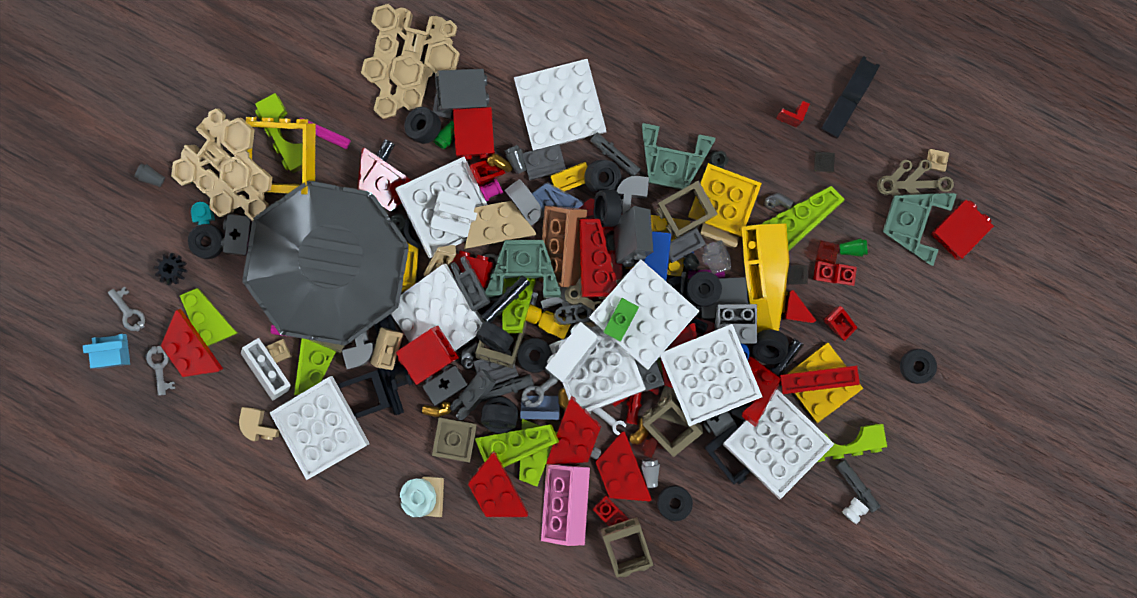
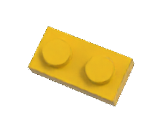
M583 162L550 175L553 185L563 191H567L585 184L584 175L588 167L587 163Z

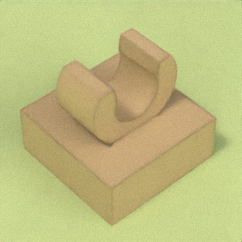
M930 149L927 160L932 164L930 170L945 172L949 153Z
M284 339L265 347L276 363L292 357Z

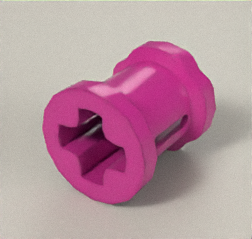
M494 179L493 182L485 186H479L486 202L497 194H503L497 179Z

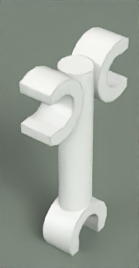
M601 408L593 411L612 426L613 432L617 435L620 434L616 430L618 424L626 427L623 421L615 420Z

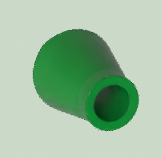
M450 121L433 140L443 150L450 146L455 136L454 122Z
M860 238L841 243L840 255L859 257L868 255L867 239L862 240Z

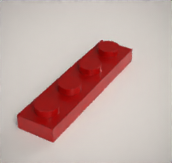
M858 366L779 375L781 378L782 394L860 385Z

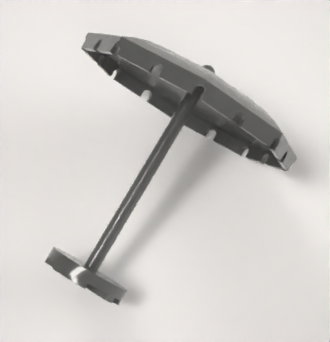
M307 181L306 185L305 183L301 184L253 218L242 282L280 335L347 345L398 308L409 245L371 192ZM308 186V194H301V190Z

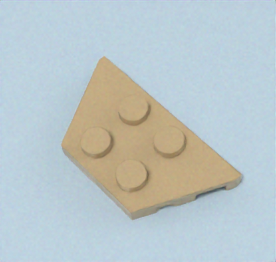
M512 201L475 207L474 212L477 213L476 221L470 225L464 249L535 236L536 232Z

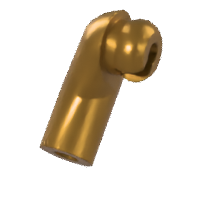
M492 154V156L487 158L488 164L492 167L497 165V167L506 172H511L513 169L510 163L498 154Z
M561 388L558 392V403L566 411L569 399L565 388Z
M441 402V408L424 405L422 413L433 417L447 415L451 412V403Z
M642 418L638 419L639 430L629 437L632 444H641L649 434V431L643 426Z

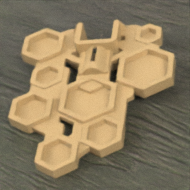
M389 4L374 8L371 22L380 32L379 36H377L374 56L364 59L361 73L371 83H375L381 89L374 106V111L381 118L387 119L396 116L397 110L403 106L409 111L422 107L428 78L433 76V72L436 74L439 70L457 69L460 53L452 46L453 41L450 38L456 36L458 27L451 20L445 21L442 17L431 16L429 17L426 32L410 28L413 15L408 9H394ZM397 34L405 40L402 54L396 57L399 42L396 40ZM427 44H428V48H427V52H426V56H425V60H424V64H423L420 60H421V56H422V52H423L424 45H427ZM390 79L397 85L394 95L390 93L392 85L389 83Z
M214 109L208 113V117L204 118L196 128L207 141L201 149L196 145H185L181 152V159L173 162L171 176L181 186L194 182L197 188L210 197L209 208L218 217H224L233 213L234 209L242 207L245 210V215L253 221L257 214L269 207V204L265 201L264 193L271 190L272 176L249 157L250 153L247 150L253 147L255 129L243 118H236L230 121L225 119L226 114L222 110ZM223 145L234 155V157H231L225 150H223ZM210 163L220 172V177L211 169L205 170L202 166ZM244 190L249 194L250 198L247 199L244 195H238L237 193Z

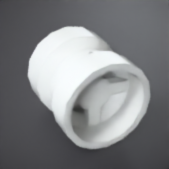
M854 497L850 501V506L845 507L842 513L857 525L860 521L859 515H865L869 509Z

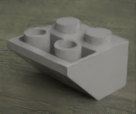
M757 304L717 305L715 330L733 324L740 343H757Z

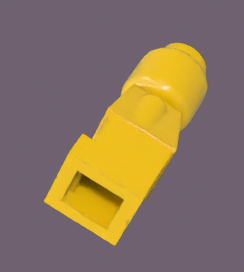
M531 304L529 305L526 321L532 324L538 323L539 328L564 340L571 324L559 325L554 320V313L549 311L542 313V309ZM558 315L559 318L561 317L565 321V317Z

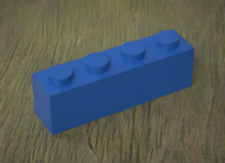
M652 231L653 253L642 261L666 281L671 233Z

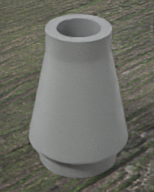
M648 458L642 460L641 468L646 486L648 488L657 487L660 468L658 459Z

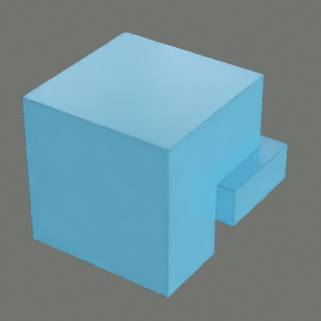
M127 334L101 338L94 337L92 338V344L83 345V353L89 354L90 368L101 369L130 365Z

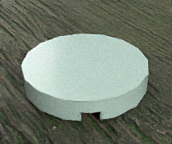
M415 478L403 485L400 498L402 502L401 507L405 513L412 517L428 515L436 504V493L431 483L425 479Z

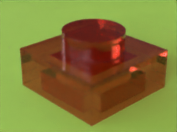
M820 240L816 260L834 265L839 245Z
M651 437L650 441H645L642 449L645 451L644 456L653 458L658 445L657 439Z

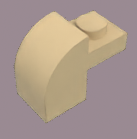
M242 407L239 426L243 435L249 440L259 441L260 435L262 439L267 440L279 437V429L262 426L265 410Z

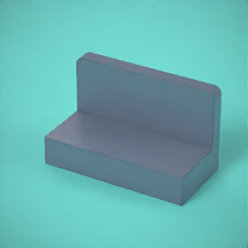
M527 396L532 403L539 399V396ZM544 396L542 403L537 407H526L521 401L520 419L559 420L560 405L558 403V396Z

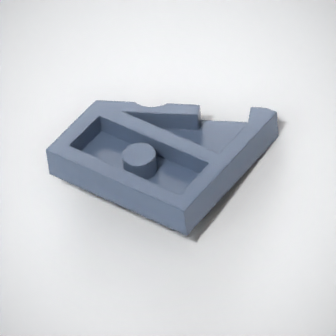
M548 182L532 192L543 212L545 206L579 208L584 204L581 200Z

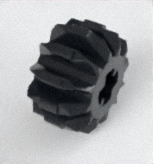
M170 253L169 256L163 254V260L159 258L156 260L160 265L154 266V269L159 270L155 273V276L160 277L159 281L161 283L166 281V284L170 286L172 282L179 284V279H185L182 272H188L187 269L183 268L187 263L185 261L181 262L182 256L178 255L176 257L175 253ZM169 266H174L172 273L168 272Z

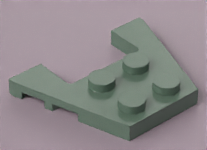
M643 123L642 133L649 184L679 190L688 187L716 138L698 135L694 154L656 146L660 126Z
M957 194L894 195L883 232L933 266L939 249L920 244V240L931 207L936 206L951 211Z
M505 240L494 273L491 275L489 286L485 291L487 296L501 297L503 295L504 278H520L523 275L525 278L544 279V297H561V291L544 240Z

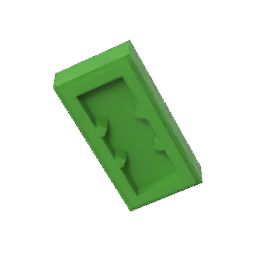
M621 298L603 333L621 342L639 306Z

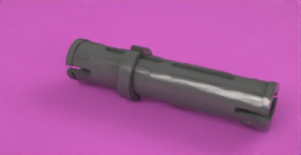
M598 132L591 138L590 142L603 151L602 154L604 156L610 157L631 176H635L641 168L614 147L613 142H608ZM601 143L606 145L611 151L614 152V154L611 153L607 148H605ZM616 156L620 157V158H621L624 162H626L630 167H628L626 164H624V163H623L620 159H618Z
M531 374L516 379L511 378L510 381L494 385L481 402L511 392L517 393L520 389L534 386Z
M846 459L839 462L835 467L856 492L857 498L863 501L871 513L880 508L881 505L870 493L871 489L863 484Z

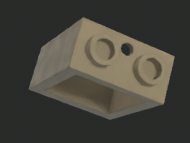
M699 180L657 204L658 209H656L660 218H665L668 224L666 226L667 231L671 233V236L674 235L675 238L680 237L717 215ZM693 190L706 215L679 230L665 205Z
M502 312L493 320L494 322L503 324ZM525 321L523 332L518 333L511 356L485 348L486 344L479 341L475 353L476 358L513 369L527 327V321Z
M670 394L668 397L664 396L661 398L654 409H648L643 414L642 421L643 426L675 457L703 434V430L699 423L694 424L671 443L659 432L652 423L671 407L688 424L679 401Z
M637 517L601 529L616 578L627 577L633 572L645 571L649 567L654 566ZM638 533L645 555L617 564L610 542Z

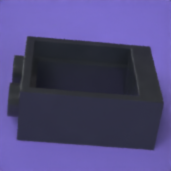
M379 370L337 384L342 393L341 388L372 378L381 405L354 414L356 419L391 407Z
M736 424L704 446V449L733 485L736 483L739 485L747 479L746 475L751 471L744 467L732 476L714 453V450L721 446L738 429Z

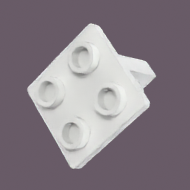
M439 191L430 227L460 237H468L470 225L476 221L477 213L474 212L476 201Z

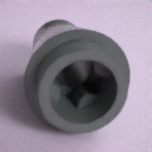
M516 145L504 150L505 158L516 174L527 170L522 148L520 149Z
M142 163L139 165L134 176L138 178V181L161 187L165 180L164 176L148 164L144 165Z

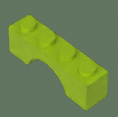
M276 93L255 103L257 107L255 112L260 121L262 118H274V122H279V118H284L287 115V111ZM264 127L269 137L272 136L275 141L273 146L276 152L282 154L284 159L281 161L285 169L290 170L292 173L301 170L303 144L287 142L282 136L281 128Z
M879 423L861 426L859 434L854 441L846 445L834 443L817 462L825 461V457L830 456L833 459L844 458V454L851 453L852 456L863 455V451L870 450L871 453L881 452L882 448L887 447L884 425Z

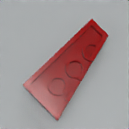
M580 219L582 297H608L616 288L617 279L612 269L610 254L607 251L600 219Z

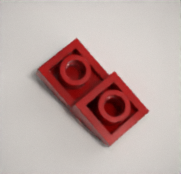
M816 261L813 280L854 286L857 267Z
M607 496L593 508L595 513L608 526L630 520Z

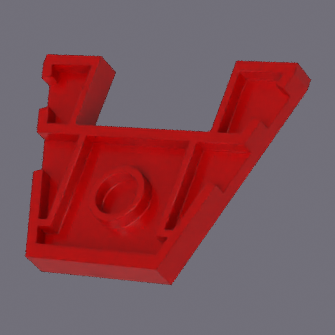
M753 357L748 358V363L762 397L751 401L753 404L743 412L742 417L756 427L769 401H771L781 378Z

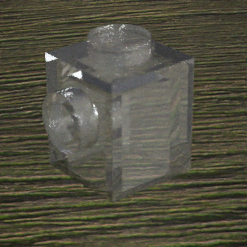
M722 240L704 246L702 259L704 264L709 266L713 274L731 269L730 255Z

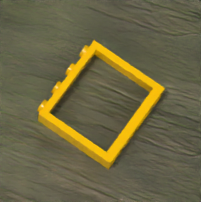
M246 117V122L251 127L303 129L302 184L305 183L306 185L307 181L315 182V123H308V119H296V123H292L291 119L279 118V122H274V118H262V121H257V117ZM251 148V149H249V150H247V151L250 153V154H249V157L252 159V148ZM272 183L271 190L268 192L290 193L300 185ZM308 186L301 190V194H308Z

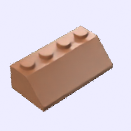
M558 206L544 207L542 240H544L558 286L561 287L576 285L581 277L579 220L587 219V210ZM539 278V282L544 281L543 278Z

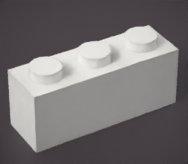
M584 322L573 326L570 331L571 335L560 343V349L556 354L550 356L547 361L548 365L545 367L564 383H568L603 338Z
M259 338L242 347L241 355L272 401L289 391L290 383Z

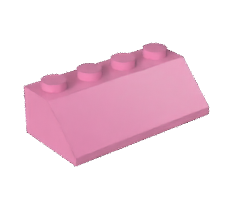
M546 464L541 541L566 546L585 545L590 467Z

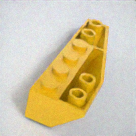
M786 224L742 227L745 274L750 304H757V334L767 329L779 331L789 268Z

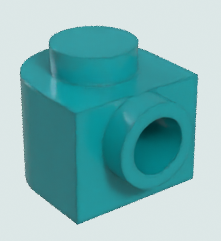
M204 202L195 203L191 208L192 222L202 225L215 221L214 212L209 208L210 205Z

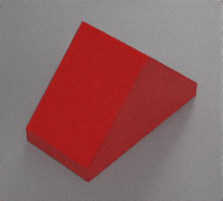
M487 160L469 166L478 186L506 174L497 165L490 166Z
M791 290L788 292L784 320L814 323L816 319L795 291Z
M842 306L835 307L823 320L843 341L858 328Z

